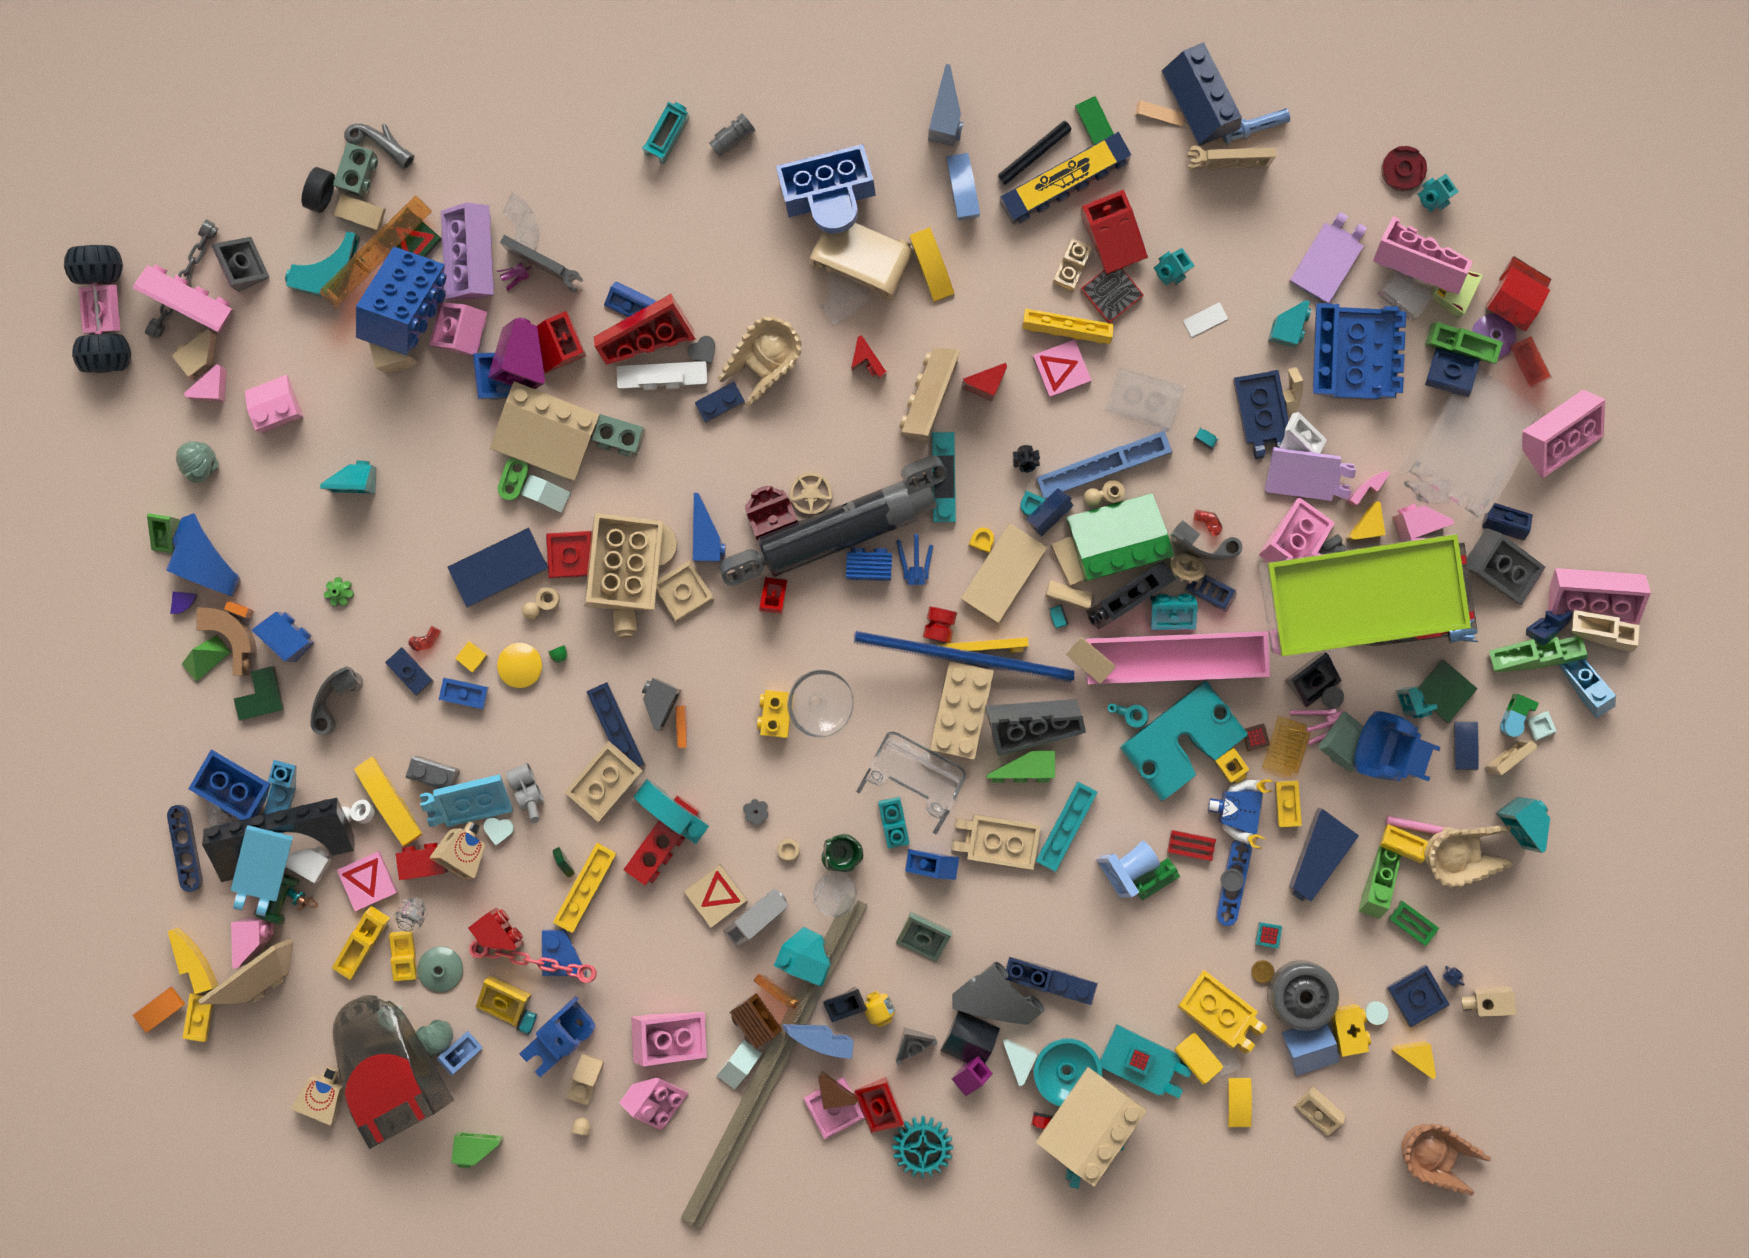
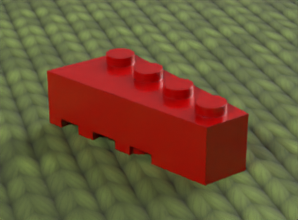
M672 293L593 337L594 347L606 365L635 357V355L640 353L654 352L655 349L665 346H675L677 343L686 340L688 342L696 340L694 329Z

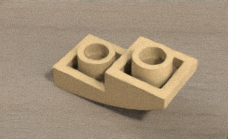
M340 194L334 215L380 231L386 209Z
M1071 239L1052 283L1073 292L1092 247Z

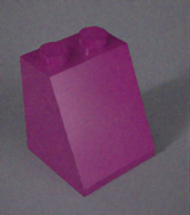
M519 317L502 327L488 378L510 386L517 382L532 389H537L544 384L545 377L538 330L536 325L530 324V320Z

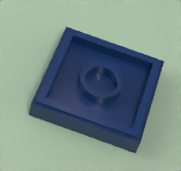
M1436 348L1425 385L1469 398L1480 360Z
M1427 965L1387 986L1389 993L1409 1027H1413L1450 1005Z

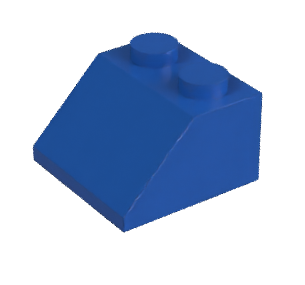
M276 611L251 630L284 662H297L314 644L310 639L312 635L303 627L299 629L294 624L296 620L287 612Z

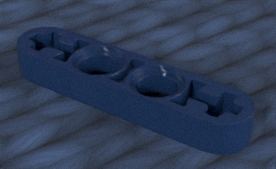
M174 805L167 812V820L179 884L184 891L193 892L202 886L203 878L191 814L186 806ZM177 809L179 812L184 813V816L180 817L181 824L186 823V827L175 828V825H180L179 819L174 818ZM180 831H185L188 834V841L184 844L180 843L177 839ZM184 853H189L193 858L189 866L184 865L181 861ZM194 868L195 871L190 872L191 878L196 879L193 888L191 884L186 883V880L190 879L189 872L184 873L183 870Z

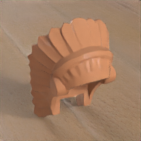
M1432 1123L1415 1126L1405 1134L1401 1144L1404 1163L1413 1177L1418 1178L1421 1183L1436 1184L1440 1188L1444 1187L1447 1190L1451 1188L1454 1192L1467 1193L1470 1196L1475 1193L1472 1188L1451 1172L1456 1158L1460 1153L1464 1156L1490 1162L1491 1157L1485 1155L1484 1151L1472 1146L1465 1139L1458 1137L1457 1132H1452L1450 1127H1443L1440 1124L1435 1125Z

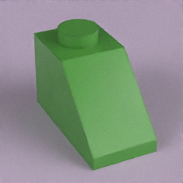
M457 1132L454 1135L451 1163L458 1164L457 1167L471 1168V1165L478 1163L502 1142L503 1136Z

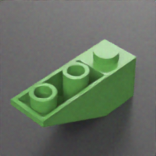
M1029 751L987 773L986 778H991V783H1005V778H1014V783H1027V778H1036V783H1050V778H1055V751Z
M1379 845L1363 890L1359 912L1380 919L1389 910L1401 855Z

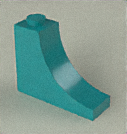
M346 231L341 245L328 258L310 265L291 264V268L287 270L285 275L286 286L291 290L344 303L360 237L355 233Z

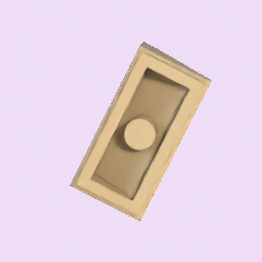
M1055 581L1049 582L1045 594L1048 598L1085 610L1090 609L1092 602L1091 593Z
M1082 637L1065 654L1099 684L1116 668L1111 661Z
M1311 1086L1294 1105L1296 1109L1327 1136H1330L1342 1126L1346 1117L1339 1108L1314 1086Z

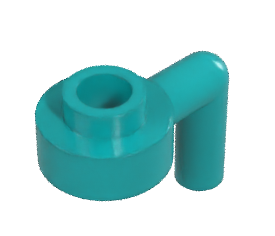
M1109 704L1107 707L1110 713L1125 716L1126 722L1132 727H1142L1149 719L1147 709L1141 705H1132L1126 708L1118 704ZM1136 712H1140L1142 715L1138 721L1134 718Z

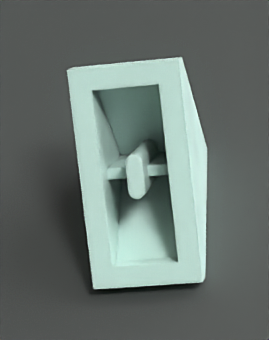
M529 474L521 492V495L561 513L571 492Z
M744 1039L717 1074V1077L735 1090L752 1069L762 1052L758 1049L755 1050Z
M1004 1039L1003 1043L1019 1086H1022L1028 1077L1037 1054L1009 1039Z

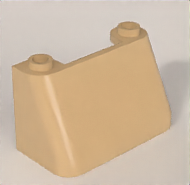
M855 223L851 228L841 233L834 234L823 231L809 258L810 266L819 270L821 267L824 268L826 266V271L835 272L867 286L873 292H876L878 289L883 298L892 301L914 250L910 248L911 244L905 240L899 239L896 241Z

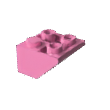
M653 1078L632 1084L619 1103L633 1118L663 1130L688 1095V1092L662 1079Z

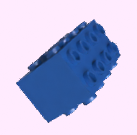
M393 247L356 305V338L407 356L412 348H416L419 335L425 333L430 317L434 318L438 304L443 303L446 290H444V285L447 279V275L444 274L445 264Z

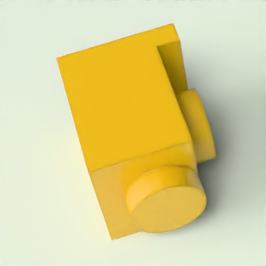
M1234 747L1217 760L1213 759V762L1229 783L1242 781L1247 777L1245 773L1250 770ZM1230 762L1235 764V768L1232 771H1229L1227 768Z

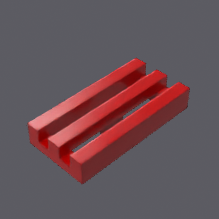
M1171 830L1167 852L1212 861L1216 839ZM1176 835L1210 842L1209 846L1174 840ZM1173 844L1208 851V854L1204 855L1174 849Z

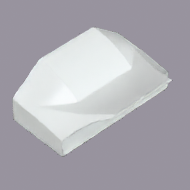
M1297 412L1291 415L1280 448L1321 453L1327 439Z

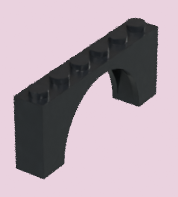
M337 797L203 829L202 846L221 882L233 880L247 825L277 833L292 832L307 835L322 843L332 856L354 851L355 835Z

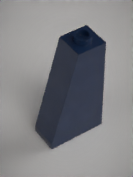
M1318 808L1315 812L1289 885L1294 890L1292 894L1302 902L1305 899L1309 901L1314 899L1359 837L1358 834L1322 808Z

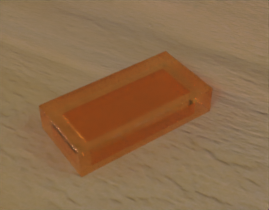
M757 974L753 980L787 1007L796 1009L800 1003L797 998L766 975Z

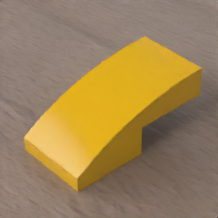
M413 930L390 932L389 941L392 954L390 962L393 981L416 979L417 969Z
M1228 1078V1127H1251V1078Z

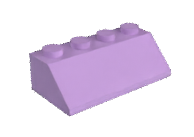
M466 202L441 211L443 264H445L444 274L447 275L444 285L446 290L445 300L477 299L494 295L489 205Z

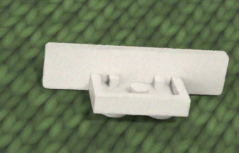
M705 361L617 366V387L619 389L643 388L649 391L657 390V387L666 386V389H679L683 385L707 384V364Z

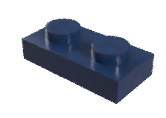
M735 382L695 402L705 423L745 403Z

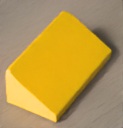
M1195 1032L1174 1048V1051L1203 1085L1223 1069V1065Z

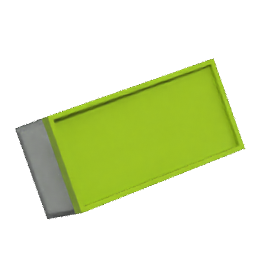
M1437 534L1258 562L1271 652L1282 657L1471 628L1457 534Z

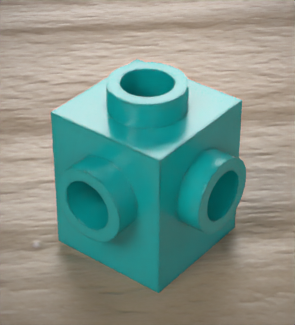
M1445 174L1436 180L1431 178L1422 185L1424 189L1417 195L1420 198L1421 204L1429 212H1432L1436 208L1441 211L1451 204L1449 199L1459 191L1448 175Z
M1181 248L1173 253L1168 251L1158 258L1160 263L1153 268L1158 278L1167 286L1173 282L1176 285L1187 278L1185 274L1195 265L1184 249Z

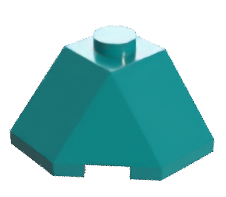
M802 927L782 944L774 966L790 975L818 986H823L831 967L829 957L826 956L823 947L825 945L823 936L806 927Z

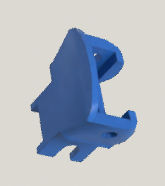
M1374 711L1365 723L1357 743L1354 759L1355 770L1357 773L1384 780L1400 782L1401 778L1411 776L1429 781L1430 777L1426 776L1425 773L1433 750L1440 751L1441 747L1421 740V734L1417 732L1418 727H1415L1414 724L1405 718L1383 711Z
M577 996L572 998L536 1032L537 1037L519 1053L526 1062L536 1055L542 1058V1065L535 1071L539 1077L544 1075L563 1057L574 1053L579 1047L580 1041L589 1038L595 1029L594 1021L577 1002L579 999ZM577 1019L583 1021V1026L577 1024Z

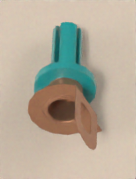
M290 887L287 895L293 899L292 904L294 906L300 905L298 911H301L307 905L311 908L318 907V903L312 897L306 899L304 892L298 893ZM310 900L315 903L313 906L309 904Z

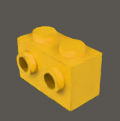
M765 690V694L760 695L759 707L763 708L762 717L758 716L757 730H761L760 735L788 738L793 693Z

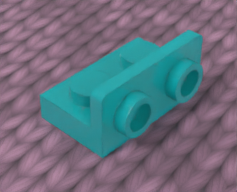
M1182 593L1178 596H1169L1167 594L1150 596L1151 630L1196 629L1198 604L1195 596L1187 593Z
M1417 686L1396 690L1404 716H1412L1413 719L1418 717L1424 718L1432 715V710L1438 708L1437 704L1423 705L1424 696L1421 690L1417 689Z

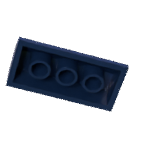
M1204 42L1182 51L1162 69V74L1198 146H1202L1240 129L1242 116Z

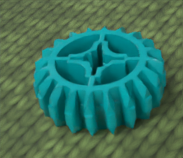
M921 1116L920 1123H917L916 1117H912L913 1125L905 1121L904 1126L906 1130L901 1127L897 1129L902 1136L894 1135L893 1137L896 1142H899L892 1144V1149L899 1150L893 1154L894 1158H901L897 1162L898 1167L906 1164L903 1172L907 1173L912 1169L911 1176L915 1177L918 1171L920 1172L921 1179L925 1177L924 1172H928L929 1176L933 1177V1169L940 1174L942 1170L939 1165L948 1166L944 1158L952 1159V1154L946 1152L953 1150V1145L946 1144L952 1141V1136H945L948 1133V1128L939 1130L942 1122L939 1121L934 1126L933 1117H930L928 1123H925V1116ZM919 1130L917 1140L905 1143L911 1133ZM926 1130L936 1134L941 1144L928 1140ZM922 1137H924V1143L926 1144V1146L929 1145V1147L925 1148L923 1157L920 1148H916L920 1147L922 1143ZM904 1150L917 1154L919 1164L911 1161L906 1156ZM940 1151L939 1156L934 1161L926 1164L929 1154Z

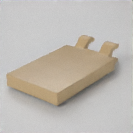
M1192 146L1190 152L1187 153V157H1193V159L1190 160L1187 169L1269 167L1276 158V148L1204 151L1199 146Z
M973 814L972 821L956 818L955 827L967 829L966 842L953 840L952 850L967 852L966 859L1034 870L1041 825Z

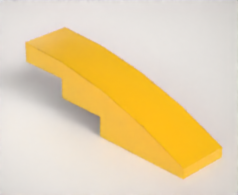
M372 756L354 768L364 788L402 846H407L423 835L404 799L399 796L391 780L386 777L376 758Z

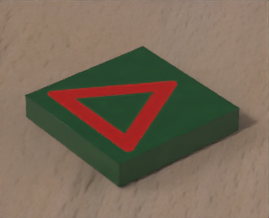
M406 208L378 242L389 252H391L393 247H397L426 257L442 238L412 211Z

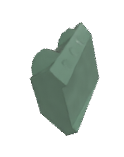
M1342 712L1318 747L1324 754L1330 757V760L1348 772L1356 771L1354 764L1355 751L1364 726L1347 712Z

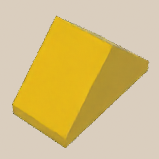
M1375 501L1370 505L1346 539L1348 541L1386 535L1380 502Z
M1421 1041L1397 1045L1392 1048L1395 1053L1433 1080L1435 1079L1436 1071L1430 1043Z

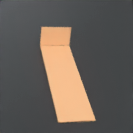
M1142 100L1137 103L1135 115L1142 114L1183 127L1185 118L1182 112Z

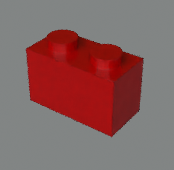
M438 843L424 844L423 849L417 850L415 846L402 847V852L395 853L399 880L448 873L446 868L430 859Z

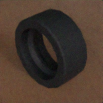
M319 167L312 169L302 191L301 203L304 208L317 213H322L327 208L334 191L335 174Z

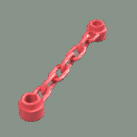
M477 940L473 941L469 947L470 954L475 958L488 957L498 959L500 956L508 957L509 961L514 964L527 965L529 962L535 963L539 969L549 972H555L558 969L565 970L569 976L576 977L584 983L593 982L597 976L595 967L589 964L581 966L570 964L564 967L560 966L554 959L542 957L539 960L530 959L527 953L512 951L510 954L503 953L501 949L484 947V951L480 954L478 952L480 944ZM494 949L497 951L494 952L495 955L488 954L489 950ZM514 954L525 956L526 958H523V961L526 962L513 960L516 958ZM542 961L555 963L552 964L554 969L541 966L545 964ZM571 967L578 968L577 974L570 973L573 972ZM589 969L591 976L586 978L585 971Z

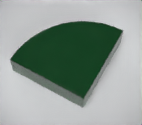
M557 847L552 850L555 861L563 873L568 877L574 875L575 871L561 848Z

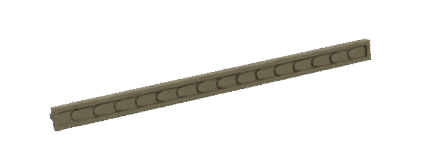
M849 894L845 896L824 937L825 945L823 947L831 964L823 986H818L802 980L779 1027H782V1031L772 1039L681 1216V1219L689 1222L688 1225L690 1226L694 1225L701 1229L797 1042L783 1030V1024L806 1025L867 906L866 903Z

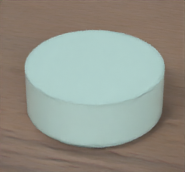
M1372 1001L1365 1007L1366 1018L1370 1023L1380 1025L1387 1020L1389 1013L1383 1003Z

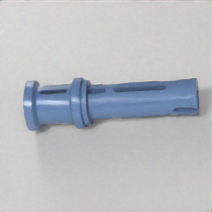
M1284 108L1251 120L1242 119L1240 129L1223 136V140L1228 145L1231 141L1239 138L1247 139L1251 133L1290 122L1289 111Z

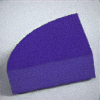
M173 591L170 614H180L188 610L195 603L197 594Z

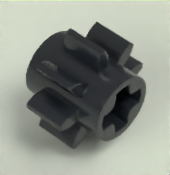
M1022 445L1017 449V452H1013L1014 468L1019 467L1021 472L1029 473L1035 470L1036 466H1040L1039 450L1034 451L1031 445Z

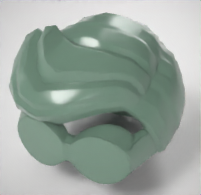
M189 441L177 449L176 462L178 468L193 483L205 481L219 466L216 454L206 443Z
M433 1020L429 1026H421L417 1029L415 1036L416 1046L424 1056L439 1055L450 1046V1042L453 1039V1030L447 1021Z

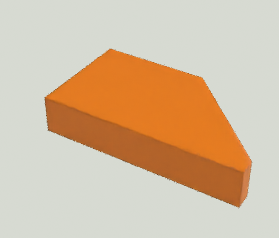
M677 706V747L687 748L686 706Z

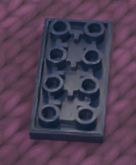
M528 527L447 566L468 608L547 570L548 565Z

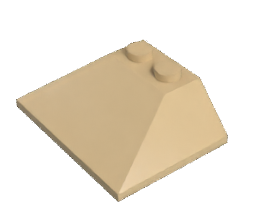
M290 938L273 945L199 999L198 1002L200 1004L247 1003L251 1000L254 1003L266 995L264 991L270 986L272 989H275L284 982L283 977L289 971L293 941Z

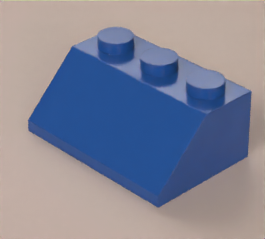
M211 749L188 789L238 819L243 820L258 816L266 802L271 783Z

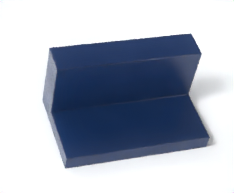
M1057 488L1026 518L1027 522L1040 536H1043L1074 506L1071 502L1072 498Z

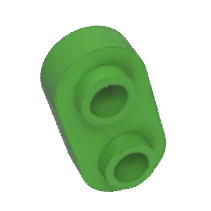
M510 458L506 462L498 484V493L503 499L513 501L520 496L529 472L528 463L515 458ZM520 464L522 467L521 471L515 472L514 467ZM508 486L514 487L513 493H507Z

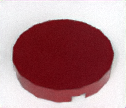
M1398 146L1391 150L1383 159L1381 166L1382 177L1386 184L1392 189L1401 192L1410 191L1418 187L1425 179L1427 173V162L1424 156L1419 153L1420 151L1410 146Z

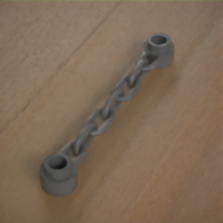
M207 219L203 222L198 232V235L203 238L200 243L193 246L188 256L189 264L186 269L179 272V277L183 274L184 277H187L186 280L190 281V271L193 265L199 263L205 253L204 245L207 239L210 238L212 240L218 231L215 223ZM198 247V250L202 251L196 260V257L192 256L196 248ZM162 304L159 319L152 318L145 334L152 338H159L165 328L162 325L165 317L170 316L174 309L170 308L169 312L166 309L163 311L165 305Z

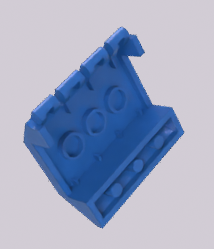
M1316 303L1312 394L1330 398L1378 400L1396 398V394L1403 393L1404 377H1397V374L1404 373L1405 355L1398 354V351H1405L1406 332H1399V329L1406 328V312L1400 311V308L1396 306L1369 309L1339 307L1340 304Z

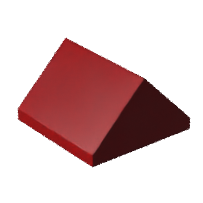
M1005 362L963 378L961 384L963 389L992 402L1007 369V364Z
M887 1077L854 1090L856 1096H858V1102L871 1133L904 1125V1118Z

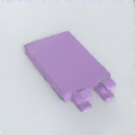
M1342 212L1336 216L1331 226L1327 223L1322 226L1289 280L1292 284L1324 303L1331 301L1362 250L1363 245L1358 242L1367 229L1359 223L1352 234L1343 230L1341 227L1348 216Z
M1273 447L1264 489L1265 492L1328 501H1332L1333 495L1350 499V485L1339 483L1341 475L1347 478H1354L1356 469H1354V464L1341 463L1340 456Z

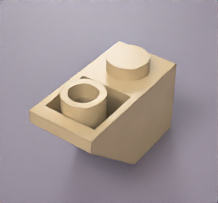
M203 329L194 335L195 339L180 345L176 349L177 352L172 355L185 374L193 380L213 367L217 335L210 329Z

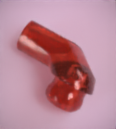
M431 625L426 636H412L408 644L414 651L430 649L433 647L441 630Z

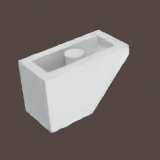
M320 846L316 848L311 847L289 853L286 867L311 882L317 883L322 879L333 858L328 855V850Z

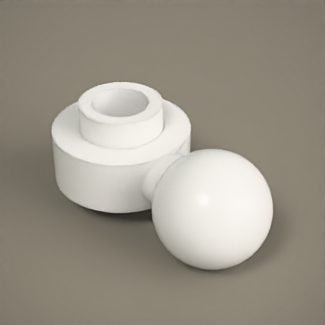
M366 800L355 802L351 809L342 807L349 823L353 819L360 824H366L371 821L375 814L374 806Z

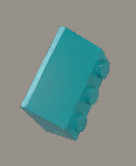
M1516 797L1496 812L1505 825H1510L1511 830L1509 831L1523 849L1539 853L1546 851L1550 817L1546 813L1549 811L1541 800Z

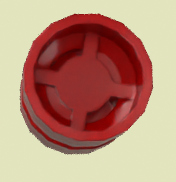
M929 606L927 614L929 624L925 625L923 638L951 643L953 635L951 626L955 625L957 612Z

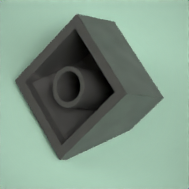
M652 678L651 681L647 680L642 690V693L645 694L643 700L653 728L657 731H662L681 689L657 678Z

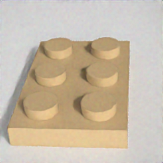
M608 741L564 793L599 822L643 770Z

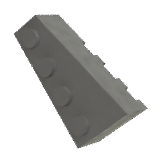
M1076 699L985 706L998 756L1086 733L1083 715Z

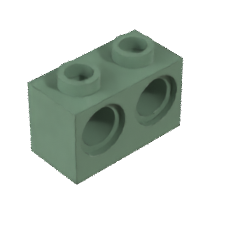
M347 142L333 186L340 191L364 198L365 192L368 193L371 187V173L378 166L377 155L373 150ZM358 157H366L365 162L363 164L356 165V160ZM358 177V183L355 186H349L350 179Z
M600 414L592 440L597 443L596 447L609 451L610 447L619 449V454L631 457L632 454L638 455L645 429L642 426ZM606 428L613 430V435L609 439L602 438V431ZM628 434L635 437L634 443L630 446H626L623 443L624 437Z

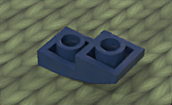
M1454 722L1455 770H1478V722Z

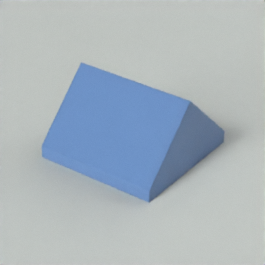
M1328 1024L1312 1031L1290 1029L1281 1032L1295 1076L1339 1062L1337 1044Z

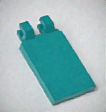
M1116 1024L1099 1059L1103 1069L1158 1096L1160 1094L1164 1095L1167 1092L1180 1098L1183 1092L1182 1088L1170 1083V1080L1175 1071L1188 1078L1192 1073L1187 1065L1179 1062L1181 1058L1178 1057L1176 1052ZM1133 1044L1154 1053L1146 1075L1124 1066Z

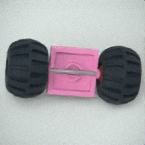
M111 245L71 247L66 252L63 264L67 277L74 284L91 285V287L78 288L82 332L98 334L79 336L75 340L72 349L74 363L84 373H107L125 370L131 358L129 343L121 334H105L108 331H120L116 285L101 286V284L113 283L119 280L123 269L121 255Z

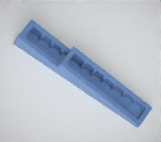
M1161 431L1037 477L1045 499L1057 488L1065 492L1170 454L1172 450L1165 431Z

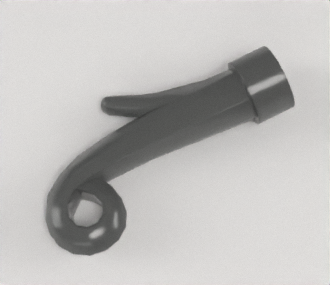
M355 123L346 128L344 138L348 143L356 145L366 135L395 160V164L403 170L407 169L414 161L415 156L398 144L386 124L382 125L384 134L362 123ZM354 132H359L357 137H351Z

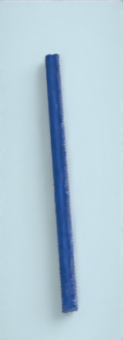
M858 631L854 633V644L857 642V645L858 642H860L859 645L862 642V645L865 643V646L868 644V647L869 644H871V647L873 644V647L876 645V648L882 646V649L883 647L884 649L887 647V650L893 648V651L898 649V652L904 650V653L909 651V654L912 651V654L915 652V655L920 653L921 656L923 653V656L926 654V657L931 655L932 658L934 655V658L937 656V659L942 657L943 660L945 657V660L948 658V661L953 659L954 662L956 659V662L959 660V663L960 661L963 663L964 661L965 664L967 661V664L970 662V665L973 662L972 665L975 663V666L978 663V666L983 664V667L986 665V668L989 665L991 669L993 666L994 669L997 667V670L1000 667L999 670L1002 668V671L1005 668V671L1008 669V672L1013 670L1014 673L1016 670V673L1021 671V674L1024 672V675L1027 672V675L1032 673V676L1035 674V677L1036 675L1037 677L1043 675V678L1044 676H1046L1045 678L1048 677V679L1054 677V680L1059 678V681L1062 678V681L1064 679L1065 682L1067 679V682L1070 680V683L1075 679V671L1071 669L1055 668V666L1039 665L1038 663H1028L1027 661L990 656L989 654L971 653V651H960V649H949V647H938V645H927V643H916V641H905V639H894V637H883V635H872V633H861L860 631L859 633Z

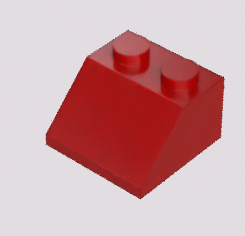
M1511 266L1487 301L1486 307L1526 332L1540 312L1550 289Z

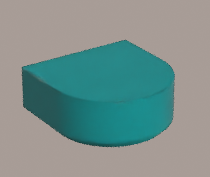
M1026 490L1020 503V509L1024 515L1029 516L1046 499Z

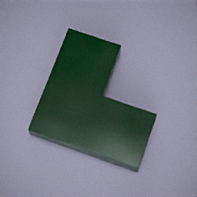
M270 666L250 671L255 693L234 698L238 721L284 710L275 667Z

